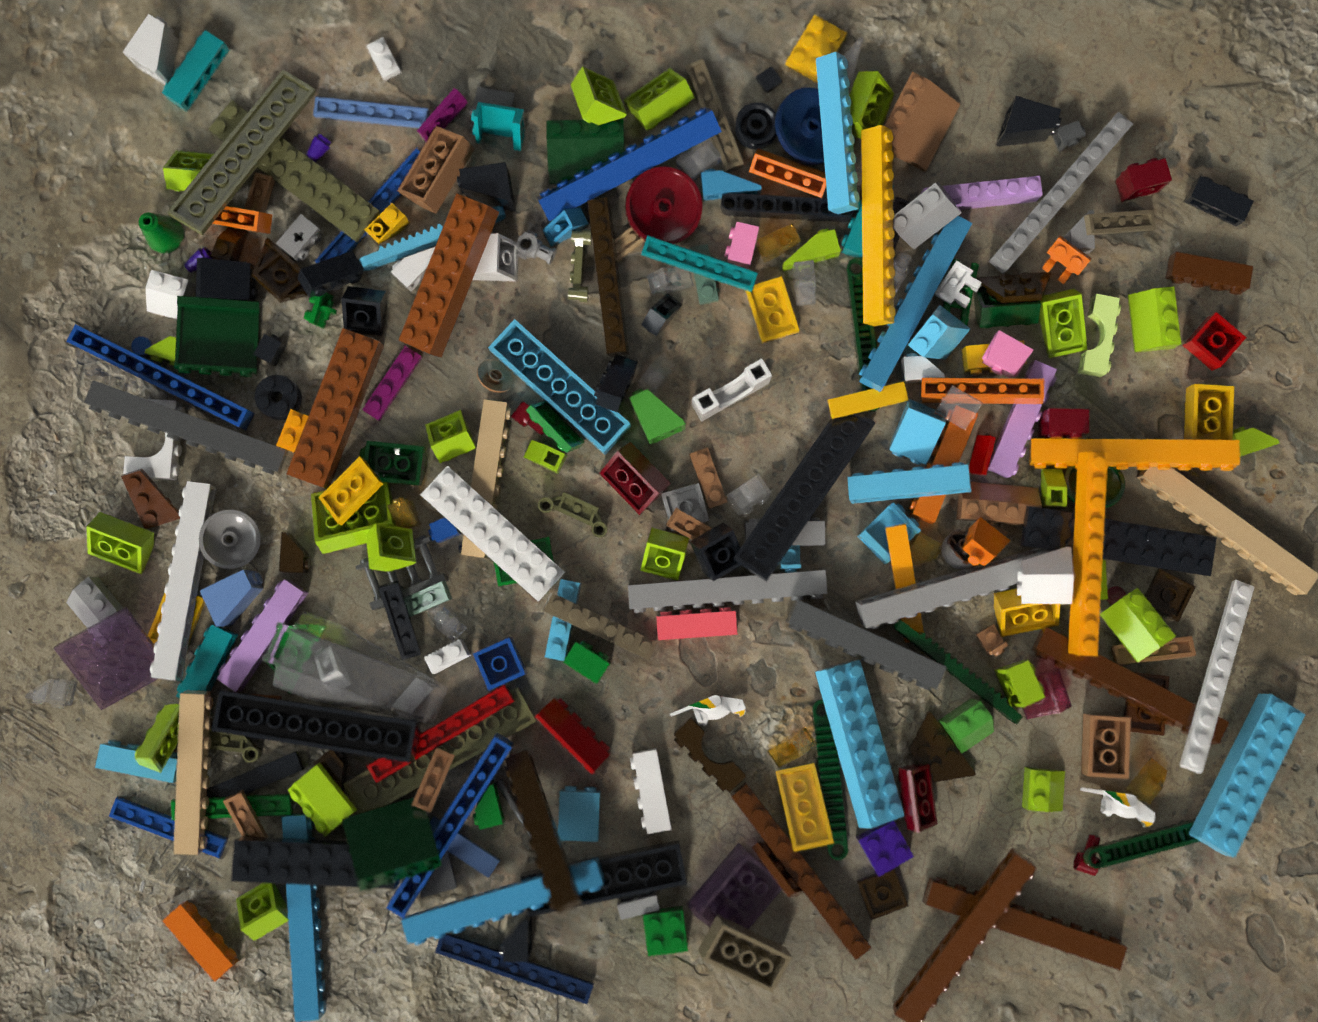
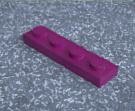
M405 346L362 410L380 421L423 357Z

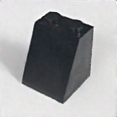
M1016 96L1006 111L996 146L1046 141L1050 135L1053 136L1055 129H1058L1062 120V117H1059L1061 109Z
M506 162L459 169L460 176H457L458 186L461 188V193L465 194L467 198L492 207L502 206L504 210L510 212L516 211L511 176Z
M197 258L196 297L255 302V299L258 298V290L255 288L256 279L252 277L255 266L250 262Z

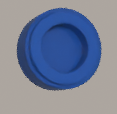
M139 336L132 341L131 348L135 354L145 357L148 356L144 353L145 349L153 344L148 338Z

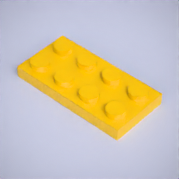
M815 763L775 771L793 851L833 844L834 841Z

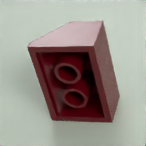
M631 442L618 450L599 473L639 515L671 484Z
M918 764L900 767L898 779L901 782V799L904 803V820L907 829L914 832H922L938 825L930 765Z

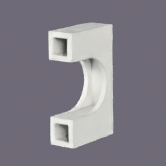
M760 359L744 368V372L739 377L714 391L708 388L692 397V407L702 422L768 385L772 375L763 359Z
M147 399L185 413V408L181 402ZM165 433L164 446L154 456H125L123 474L143 469L151 479L177 480V476L180 474L179 456L182 453L180 438L176 441L166 437L167 433Z

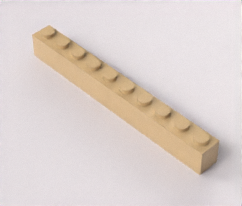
M1149 467L1148 470H1142L1136 477L1145 488L1153 489L1157 492L1156 495L1160 499L1168 500L1173 504L1174 509L1186 513L1192 522L1204 526L1207 533L1219 537L1225 546L1233 547L1237 550V554L1240 557L1251 560L1254 563V567L1258 570L1266 571L1270 574V578L1273 581L1284 584L1287 587L1286 590L1294 595L1307 594L1318 579L1317 572L1172 467L1169 470H1158V467Z

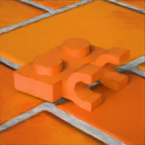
M1059 236L1046 252L1050 257L1044 263L1042 269L1048 273L1057 261L1063 264L1066 268L1060 274L1058 281L1064 284L1072 273L1079 275L1092 258L1062 236Z

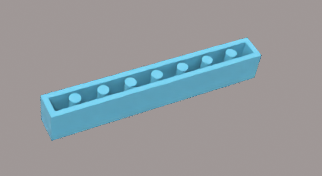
M833 52L816 58L828 210L841 214L859 209L858 202L860 197L857 192L858 176L855 171L856 156L853 148L855 139L852 134L853 119L850 113L851 98L848 90L850 82L847 77L848 61L845 56L838 52Z

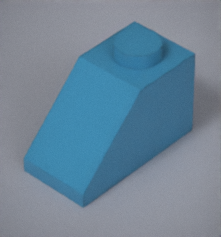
M580 207L566 209L543 229V232L552 247L571 238L572 230L582 231L589 223Z

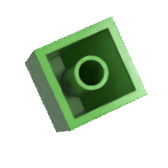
M639 389L629 397L631 406L649 445L685 430L684 420L648 389L645 391Z
M971 698L938 720L961 754L994 732L993 718L981 701Z

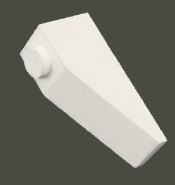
M435 247L405 257L402 261L399 260L394 264L391 273L410 292L422 281Z

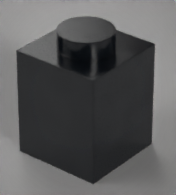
M264 334L254 355L277 366L287 346L281 343L283 339L274 334L271 337Z

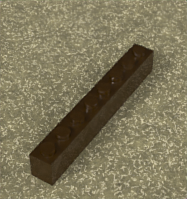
M607 197L588 200L606 351L610 357H615L616 354L620 356L629 355L611 205Z
M526 749L505 758L506 766H504L508 778L511 777L512 784H510L513 795H517L519 802H516L519 813H523L525 819L522 821L523 827L530 834L529 845L532 851L536 852L537 858H535L537 868L542 870L544 877L541 878L544 888L549 891L548 902L550 907L562 913L583 904L532 755Z

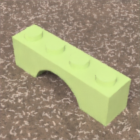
M1095 294L1090 299L1087 317L1098 326L1100 338L1094 349L1087 350L1081 354L1078 373L1102 377L1110 371L1111 361H1109L1115 345L1112 340L1118 328L1116 317L1120 314L1121 310L1120 298Z

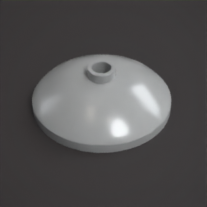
M223 510L211 515L203 523L199 532V547L202 554L210 563L220 568L234 569L246 565L255 557L260 547L261 539L258 526L251 517L237 510ZM226 536H232L233 541L227 543L225 541Z

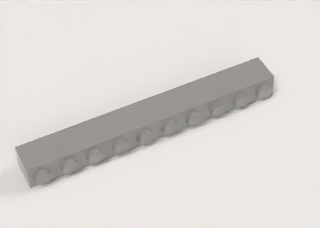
M1117 112L990 259L989 263L1004 274L1133 123L1120 112Z
M1035 548L991 561L985 566L977 565L855 601L860 624L868 629H875L880 627L879 624L898 622L899 618H912L917 616V613L923 611H935L936 607H949L954 605V602L960 600H972L973 596H986L991 594V591L997 589H1009L1011 585L1021 583V581H1018L1017 570L1022 568V561L1048 553V550Z
M826 570L772 574L767 582L754 575L719 578L715 581L703 579L628 585L629 609H634V613L646 612V608H654V611H665L667 606H673V610L685 609V605L692 604L693 608H704L705 603H712L713 607L724 606V602L731 601L732 605H742L744 600H752V604L764 603V599L769 598L772 599V602H781L783 597H791V601L803 600V596L811 595V599L823 598V594H828Z

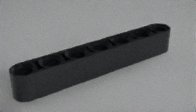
M727 193L722 197L720 204L721 212L724 215L739 217L847 222L854 213V210L849 211V214H836L831 211L823 213L821 208L828 207L827 198ZM730 201L734 206L727 208L724 203ZM749 202L753 205V208L746 209L743 205ZM768 203L772 205L773 208L771 210H766L763 208V205ZM787 204L791 206L792 210L785 211L782 206ZM808 206L811 211L804 212L801 207Z

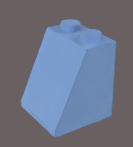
M241 570L200 590L216 627H229L233 625L263 590V579L259 573L251 570Z

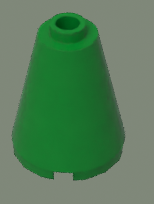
M150 212L140 216L138 224L150 248L162 254L172 253L179 248L180 243L184 240V229L179 221L171 216Z

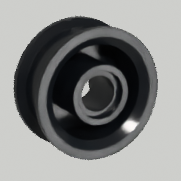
M760 102L744 106L739 111L735 124V134L739 142L743 146L754 150L769 146L776 137L775 111L767 104ZM759 123L761 128L755 129L752 127V124Z
M271 375L258 384L255 391V402L258 409L268 417L275 420H286L290 409L297 412L300 409L302 393L299 387L289 378L282 375ZM282 393V399L279 402H275L276 395Z

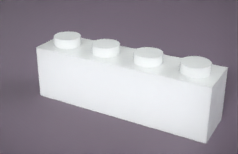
M657 748L633 752L630 763L632 770L636 769L637 777H634L635 789L640 791L641 797H637L639 809H643L644 817H641L642 828L647 829V834L671 830Z

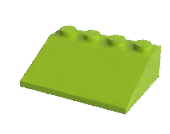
M382 482L383 485L343 525L335 521L318 498L324 491L311 494L315 543L322 554L366 544V535L375 523L398 527L389 483Z

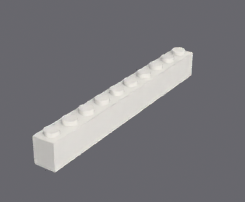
M187 481L186 486L183 488L182 496L184 500L183 505L179 509L180 522L175 530L177 536L176 544L172 547L173 560L168 568L169 582L165 585L166 598L161 606L162 620L157 628L159 634L158 642L154 645L155 658L150 666L152 678L182 681L204 555L199 547V532L203 523L212 514L216 487L211 484Z

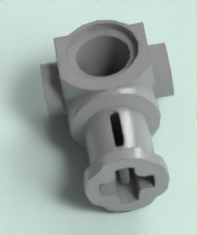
M525 231L518 238L516 255L525 260L527 258L535 259L539 257L550 265L554 260L557 249H551L542 245V241L536 239L538 235L535 232ZM529 241L532 243L529 248L522 247L524 242Z

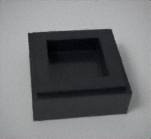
M772 66L756 76L757 82L766 94L782 84V79Z

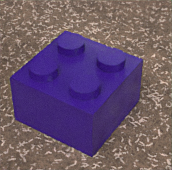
M894 820L871 828L856 836L878 876L914 857Z

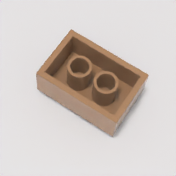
M1083 714L1081 774L1091 777L1129 779L1130 717Z

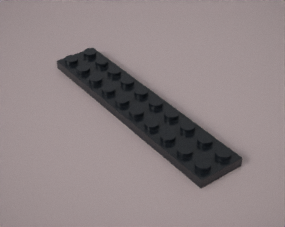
M862 413L835 419L831 418L733 560L767 582L876 422Z
M1026 506L1021 546L1052 551L1071 547V553L1073 554L1075 514ZM1104 519L1102 559L1211 576L1217 537Z

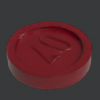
M1119 586L1110 587L1107 590L1108 599L1106 601L1113 605L1126 596V593Z

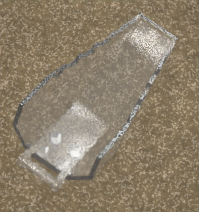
M304 611L293 627L277 622L275 627L277 630L268 651L261 659L276 665L273 686L312 701L397 718L422 721V723L434 725L448 691L447 686L347 627ZM286 631L290 634L278 660L274 658V655Z

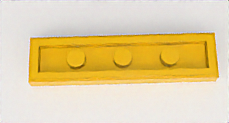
M904 382L884 386L881 392L870 389L827 400L832 419L909 401Z

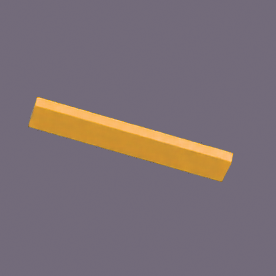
M906 524L885 527L895 590L916 584ZM921 612L912 618H900L917 633H924ZM903 637L905 643L910 642L905 637Z

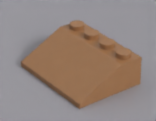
M914 72L911 73L884 126L891 129L893 133V156L926 172L960 104L932 81Z

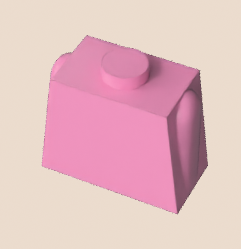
M999 330L994 334L992 341L983 354L982 363L991 367V371L997 375L1003 374L1008 378L1017 377L1033 349Z

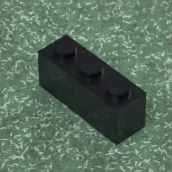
M1202 176L1193 182L1184 203L1235 227L1245 221L1254 202L1247 195L1236 193L1230 187L1219 185L1213 182L1211 178Z
M350 251L300 269L298 280L309 298L314 296L320 297L327 291L339 290L346 284L359 282L364 268L354 252Z
M618 354L615 355L613 361L609 360L606 368L607 373H603L600 381L601 385H597L594 396L597 397L595 405L615 412L619 411L634 378L638 361Z

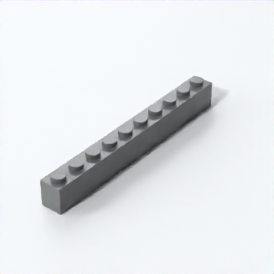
M94 380L84 403L90 406L89 409L98 413H101L102 410L109 412L108 416L117 420L123 417L129 420V424L140 427L141 424L148 426L147 430L159 434L160 431L167 433L166 437L176 441L179 438L187 440L186 444L196 448L198 445L204 446L207 452L217 455V452L225 454L224 458L236 461V459L243 460L244 465L255 468L256 465L263 468V472L274 475V472L280 474L288 453L286 449Z

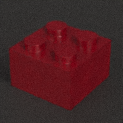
M1152 158L1146 161L1145 164L1133 163L1127 166V169L1121 172V175L1115 180L1121 202L1159 193L1172 181L1166 158L1160 160Z
M1049 408L1042 412L1039 419L1038 437H1045V439H1081L1082 436L1089 433V409Z

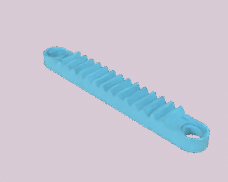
M502 206L493 207V209L499 211L495 223L506 218ZM438 224L437 229L430 227L429 232L424 229L423 234L416 232L415 237L409 235L408 240L401 238L400 243L395 240L394 245L387 243L386 248L379 246V251L361 257L359 262L364 271H370L434 247L437 244L443 226Z

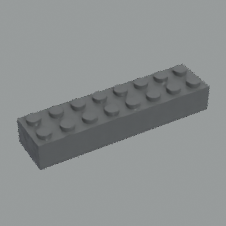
M795 600L786 620L789 623V628L797 632L807 631L806 636L815 640L822 638L826 640L824 644L838 649L840 646L844 648L843 652L850 656H862L861 661L874 666L877 663L880 665L879 669L893 674L895 671L898 673L897 677L905 681H917L915 685L925 690L937 689L947 668L800 600Z

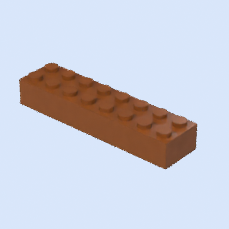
M456 193L399 341L442 358L499 211Z
M344 328L342 329L286 473L287 475L325 489L331 485L384 345L380 341Z

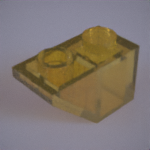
M792 223L757 239L756 247L765 263L784 254L801 242V239Z
M402 497L392 500L393 504L388 505V509L397 527L409 529L421 525L414 502Z

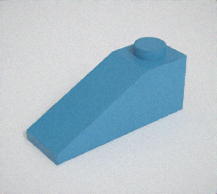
M707 169L701 172L703 201L722 199L727 193L760 195L761 185L721 170Z

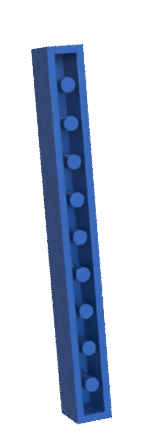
M703 107L695 112L696 115L690 118L686 116L678 120L677 125L673 127L669 125L662 128L660 134L656 136L651 134L643 139L644 142L638 145L634 143L626 147L625 152L612 154L608 157V161L604 163L599 161L591 166L592 169L576 173L574 175L575 178L569 181L567 179L557 183L556 188L552 190L547 188L541 191L537 199L548 220L555 219L563 210L576 208L588 202V200L719 134L722 131L713 111Z
M76 324L66 341L244 430H247L255 414Z
M497 732L433 831L440 860L513 746L512 741ZM434 870L424 871L409 878L405 877L386 908L404 918Z

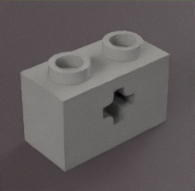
M300 214L276 244L299 263L300 260L308 256L311 247L320 242L323 233L317 226Z

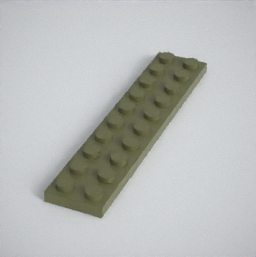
M282 70L167 211L169 216L203 236L316 94L315 88Z
M231 100L208 130L224 142L248 112ZM282 137L257 167L266 175L272 176L278 184L355 242L360 240L366 232L364 229L381 213L377 208Z
M518 686L510 690L515 702L437 747L440 750L455 755L449 770L486 750L496 732L508 738L537 721ZM435 749L378 783L375 782L369 770L344 783L343 785L358 814L384 807L420 787Z

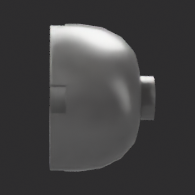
M956 529L943 541L942 555L950 566L956 569H967L974 566L968 561L970 555L963 551L962 548L967 532Z

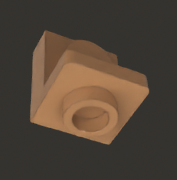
M994 624L975 634L987 655L994 654V656H998L1005 652L1004 648L1008 646L1007 642L1003 641Z

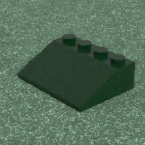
M624 119L614 120L601 125L592 122L588 123L584 120H547L546 140L549 185L557 184L565 179L569 181L575 178L574 175L576 173L592 169L591 166L599 161L602 163L608 161V157L612 154L625 152Z

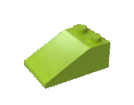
M1070 289L1043 295L1040 301L1039 322L1048 358L1088 350L1082 294L1076 289Z

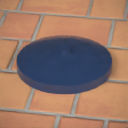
M801 88L795 90L781 102L775 116L777 137L785 151L797 161L809 165L824 164L818 89Z

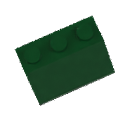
M980 287L977 292L973 291L975 315L980 328L1010 327L1012 325L1039 323L1040 301L1002 304L995 297L986 293L985 287Z

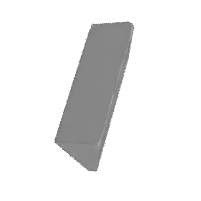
M652 891L618 899L617 907L620 918L627 919L658 911L657 892Z

